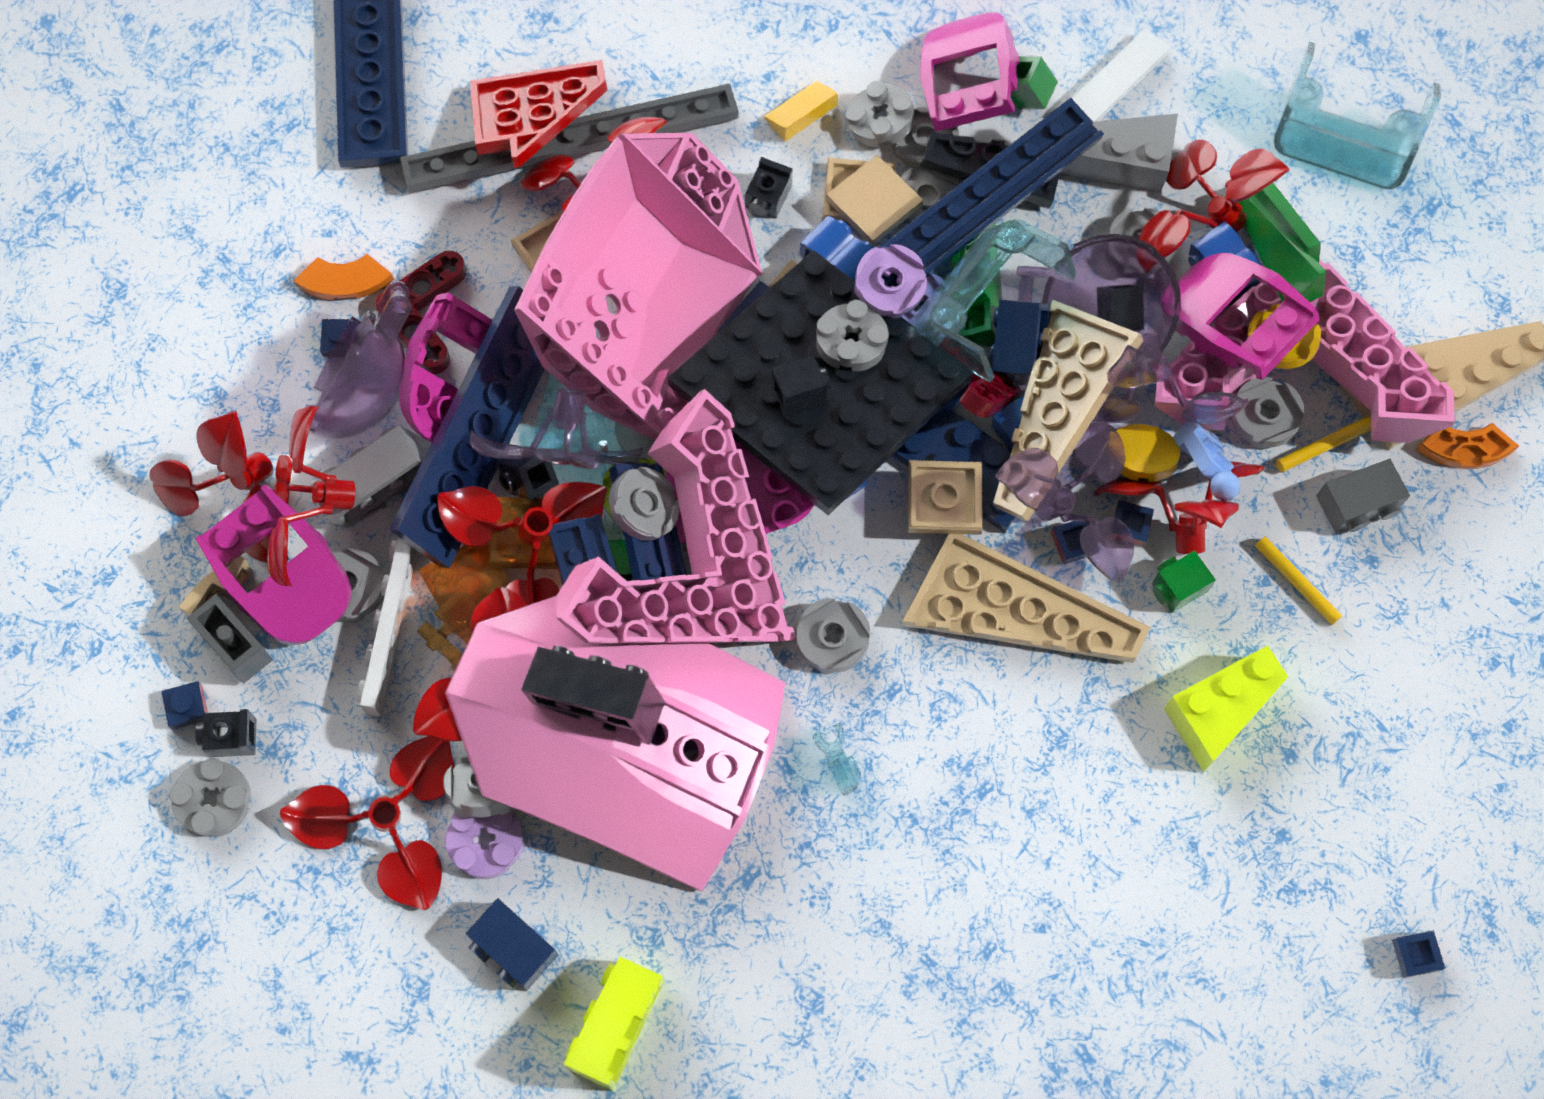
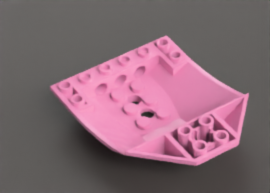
M637 133L617 136L591 168L567 205L546 242L514 309L543 368L593 412L656 441L663 428L688 403V401L668 386L667 377L718 334L719 328L735 311L757 276L762 275L738 179L693 133ZM606 296L611 297L615 302V314H611L608 311ZM595 327H596V328L598 329V331H599L600 340L596 337V329H595Z
M557 596L477 623L445 694L482 797H487L563 828L698 891H703L746 819L775 744L786 683L707 642L585 643L556 619ZM540 646L552 650L553 646H561L573 651L575 656L588 659L590 655H595L607 659L612 663V666L625 669L626 665H634L646 670L665 701L658 724L663 726L666 732L664 742L659 746L651 743L647 745L638 742V734L631 730L617 726L615 733L603 729L605 722L582 716L577 720L532 704L521 689L537 647ZM687 740L694 741L699 748V755L694 762L687 760L683 754V746Z

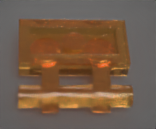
M461 585L434 612L444 623L443 626L437 631L426 621L416 631L427 641L425 645L432 652L437 650L452 664L450 668L454 672L463 653L446 638L454 632L468 644L473 634L471 630V617L474 609L479 604Z

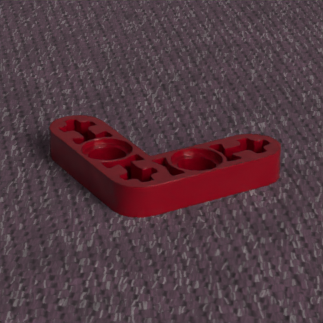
M452 250L439 253L378 295L376 299L378 314L406 351L410 339L406 338L403 332L410 325L420 324L423 316L418 311L432 303L436 295L447 293L465 279L466 266L459 253ZM446 264H449L451 267L455 266L456 271L451 273L449 270H444V266ZM433 272L435 273L437 278H440L439 283H436V280L432 274ZM419 281H427L431 284L430 290L424 294L414 293L412 287ZM392 302L394 305H398L403 315L400 319H398L392 309L387 308L388 303ZM434 333L431 334L427 345L433 354L439 355L440 359L434 362V360L428 359L426 354L423 364L419 366L432 374H440L448 368L450 355L445 343Z
M944 330L939 331L933 341L974 372L970 381L971 384L960 398L961 404L968 411L978 417L987 418L1001 411L1015 400L1021 391L1017 383L1003 372L992 371L993 364L958 337Z

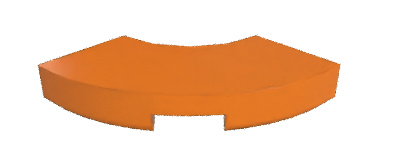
M365 254L358 260L345 264L329 263L317 257L293 281L299 289L312 296L334 301L335 298L356 297V299L366 297L387 286L394 280V277L389 270L369 254Z
M1490 423L1484 428L1474 431H1462L1452 427L1428 435L1418 445L1416 450L1430 460L1448 467L1478 469L1504 460L1519 445L1496 425Z

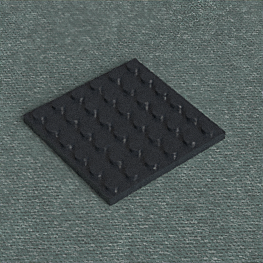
M812 251L669 375L667 381L668 386L688 402L703 389L709 392L731 413L735 426L731 429L734 440L829 516L972 380L974 372L903 317L890 318L883 315L880 316L887 325L889 336L885 353L876 365L863 371H851V367L841 365L839 369L830 366L821 358L816 348L817 322L831 308L848 304L853 300H860V298L854 291L855 281L816 251ZM846 333L844 339H852L857 342L859 341V335L856 333ZM814 356L819 368L824 367L830 379L831 386L830 389H827L826 405L785 418L771 389L772 369Z

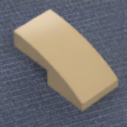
M241 556L227 566V569L242 587L253 572L246 559ZM213 570L187 595L179 609L188 617L215 594L219 597L223 595L230 600L232 599L221 585Z

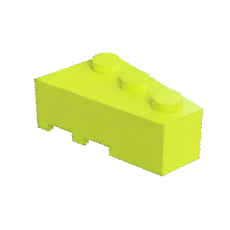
M1267 645L1172 696L1164 710L1203 772L1216 760L1286 681L1288 675Z
M619 956L615 965L609 963L600 982V985L604 987L597 1001L593 999L589 1004L583 1018L585 1024L579 1036H575L571 1042L564 1065L571 1072L614 1092L664 983L663 976Z

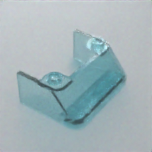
M1309 41L1274 134L1276 150L1286 157L1382 189H1394L1400 186L1406 179L1441 100L1440 84L1433 82L1420 114L1410 110H1398L1389 116L1383 130L1319 109L1323 99L1322 86L1315 79L1306 77L1315 50V43Z
M1020 219L1008 220L981 233L917 311L911 323L920 335L988 382L993 380L994 374L984 348L958 333L966 323V311L1012 254L1022 253L1071 280L1076 276L1068 244Z

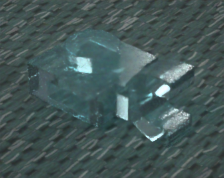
M840 722L833 726L837 737L834 742L825 741L821 732L813 734V740L819 750L824 752L827 764L842 795L845 796L857 790L859 783L857 778L861 777V771L855 758L852 755L847 757L843 748H841L844 744L845 732Z

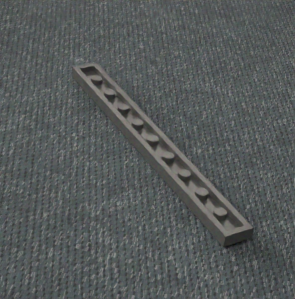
M728 83L577 117L519 168L536 165L540 161L555 155H568L571 157L606 149L611 145L608 141L609 135L621 124L636 118L656 117L667 120L668 124L663 125L655 133H677L739 119V111L731 84ZM475 140L400 157L409 193L518 169L514 168L511 150L478 155Z

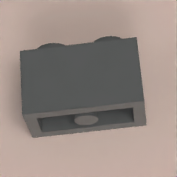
M1389 458L1326 482L1316 497L1334 532L1338 533L1345 529H1348L1349 532L1358 531L1369 525V520L1379 516L1382 520L1396 516L1402 512L1401 506L1407 501L1410 494Z
M217 594L186 618L243 684L273 660Z

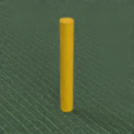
M1367 416L1276 460L1277 469L1284 473L1370 431L1371 418Z
M1266 536L1255 544V547L1331 625L1335 624L1343 616Z

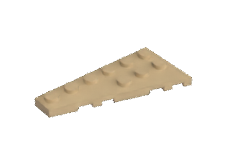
M1053 299L1049 310L1052 314L1048 328H1044L1041 337L1043 342L1039 359L1034 361L1020 409L1023 415L1019 429L1014 430L1011 440L1014 446L1010 460L1004 464L993 502L999 509L1026 522L1034 513L1144 341L1137 332Z
M1541 321L1407 346L1406 348L1411 347L1429 365L1428 371L1440 383L1445 382L1454 391L1455 413L1543 363L1544 325ZM1340 385L1363 417L1368 416L1371 418V411ZM1383 442L1388 451L1401 444L1398 442Z
M948 534L902 621V626L1130 663L1135 661L1151 628L963 534Z

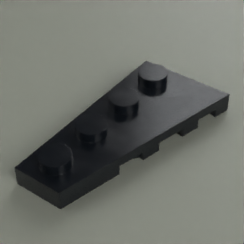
M931 132L920 167L964 181L1009 145H1005V141L992 139L989 143L976 142L974 137ZM1060 172L1024 201L1050 209L1054 201Z

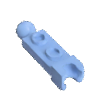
M1190 418L1178 429L1173 439L1178 447L1194 459L1201 473L1211 480L1210 489L1213 496L1222 501L1232 500L1240 491L1239 479L1231 472L1234 467L1233 464L1222 455L1224 452L1222 449L1223 445L1214 433H1208L1203 429L1195 418Z

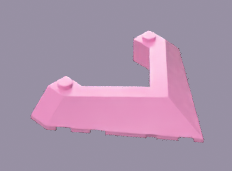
M1319 259V264L1326 271L1324 296L1310 301L1317 309L1320 319L1317 323L1321 329L1319 349L1312 360L1371 411V441L1410 443L1453 426L1455 422L1454 391L1445 382L1440 383L1428 371L1429 365L1411 347L1406 348L1395 337L1396 332L1357 292L1354 293L1347 286L1348 282L1328 262L1324 264ZM1261 282L1258 286H1253L1220 315L1214 321L1212 328L1241 346L1247 340L1249 323L1254 315L1261 310L1262 312L1269 310L1270 306L1281 304L1282 301L1276 290ZM1191 341L1181 350L1179 357L1170 365L1166 364L1157 372L1155 406L1182 425L1193 417L1203 429L1224 431L1229 409V398L1239 392L1245 383L1256 378L1255 370L1242 364L1237 369L1224 364L1222 358L1211 353L1205 355L1195 349L1194 342Z
M705 389L701 390L663 428L647 453L674 477L692 575L660 577L643 581H626L599 557L575 566L557 594L556 619L585 643L781 642L796 640L793 627L787 626L782 605L786 603L778 575L774 573L771 562L772 554L756 498L751 499L745 478L749 477L743 453L741 449L736 448L731 429L735 427L732 415Z

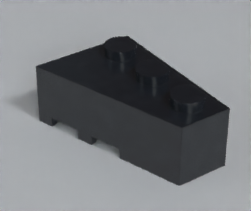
M540 646L537 647L521 689L532 704L577 720L582 716L605 722L603 729L615 733L617 726L631 730L638 734V742L650 745L665 704L664 699L646 670L634 665H626L625 669L612 666V663L607 659L595 655H590L588 659L575 656L573 651L561 646H553L552 650Z

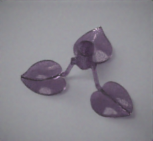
M1153 333L1140 334L1144 340L1140 347L1136 349L1127 345L1121 357L1107 372L1108 382L1118 387L1128 388L1126 394L1122 397L1116 394H1109L1092 422L1115 424L1134 418L1140 411L1139 404L1131 401L1135 387L1142 384L1160 383L1167 379L1181 407L1186 408L1182 411V418L1192 423L1212 424L1227 420L1244 409L1249 401L1248 398L1242 399L1231 393L1217 391L1203 393L1194 397L1191 401L1187 400L1173 376L1171 367L1168 365V358L1162 357L1159 336Z
M567 388L557 389L554 407H548L547 416L528 448L487 440L473 431L470 433L471 447L477 453L487 457L522 460L523 457L529 458L535 453L537 458L553 464H572L575 467L596 469L599 462L608 465L639 463L643 447L627 451L591 449L588 444L586 428L587 412H584L587 394ZM553 419L556 420L555 427L565 430L563 451L537 448ZM579 424L582 448H578V453L570 452L572 430H577Z
M1090 423L1073 450L1077 462L1087 469L1064 486H1061V481L1056 479L1058 474L1056 460L1042 449H1027L1007 460L997 471L995 478L1008 487L1025 506L1034 509L1036 515L1043 521H1051L1061 517L1063 522L1071 520L1090 523L1091 525L1083 528L1080 533V543L1086 557L1108 579L1116 583L1123 581L1134 554V540L1128 527L1119 519L1111 516L1105 517L1099 522L1094 516L1071 514L1075 504V496L1071 491L1074 487L1086 480L1092 473L1100 482L1108 483L1115 480L1123 471L1125 448L1118 432L1108 423Z

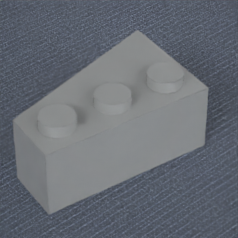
M1178 113L1094 122V127L1104 133L1102 139L1064 168L1061 174L1161 193L1170 169Z
M398 425L384 430L379 435V439L367 447H361L352 452L350 458L338 467H332L324 471L323 473L327 475H336V479L354 481L356 487L355 503L352 510L333 509L332 514H326L328 520L347 528L387 508L386 500L404 491L407 493L431 442Z

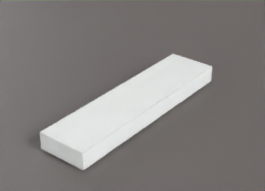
M1145 28L1072 99L1093 122L1100 121L1169 54L1171 47Z

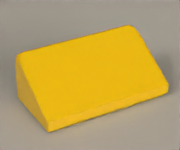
M815 81L764 116V119L786 142L837 107L838 94L826 85Z

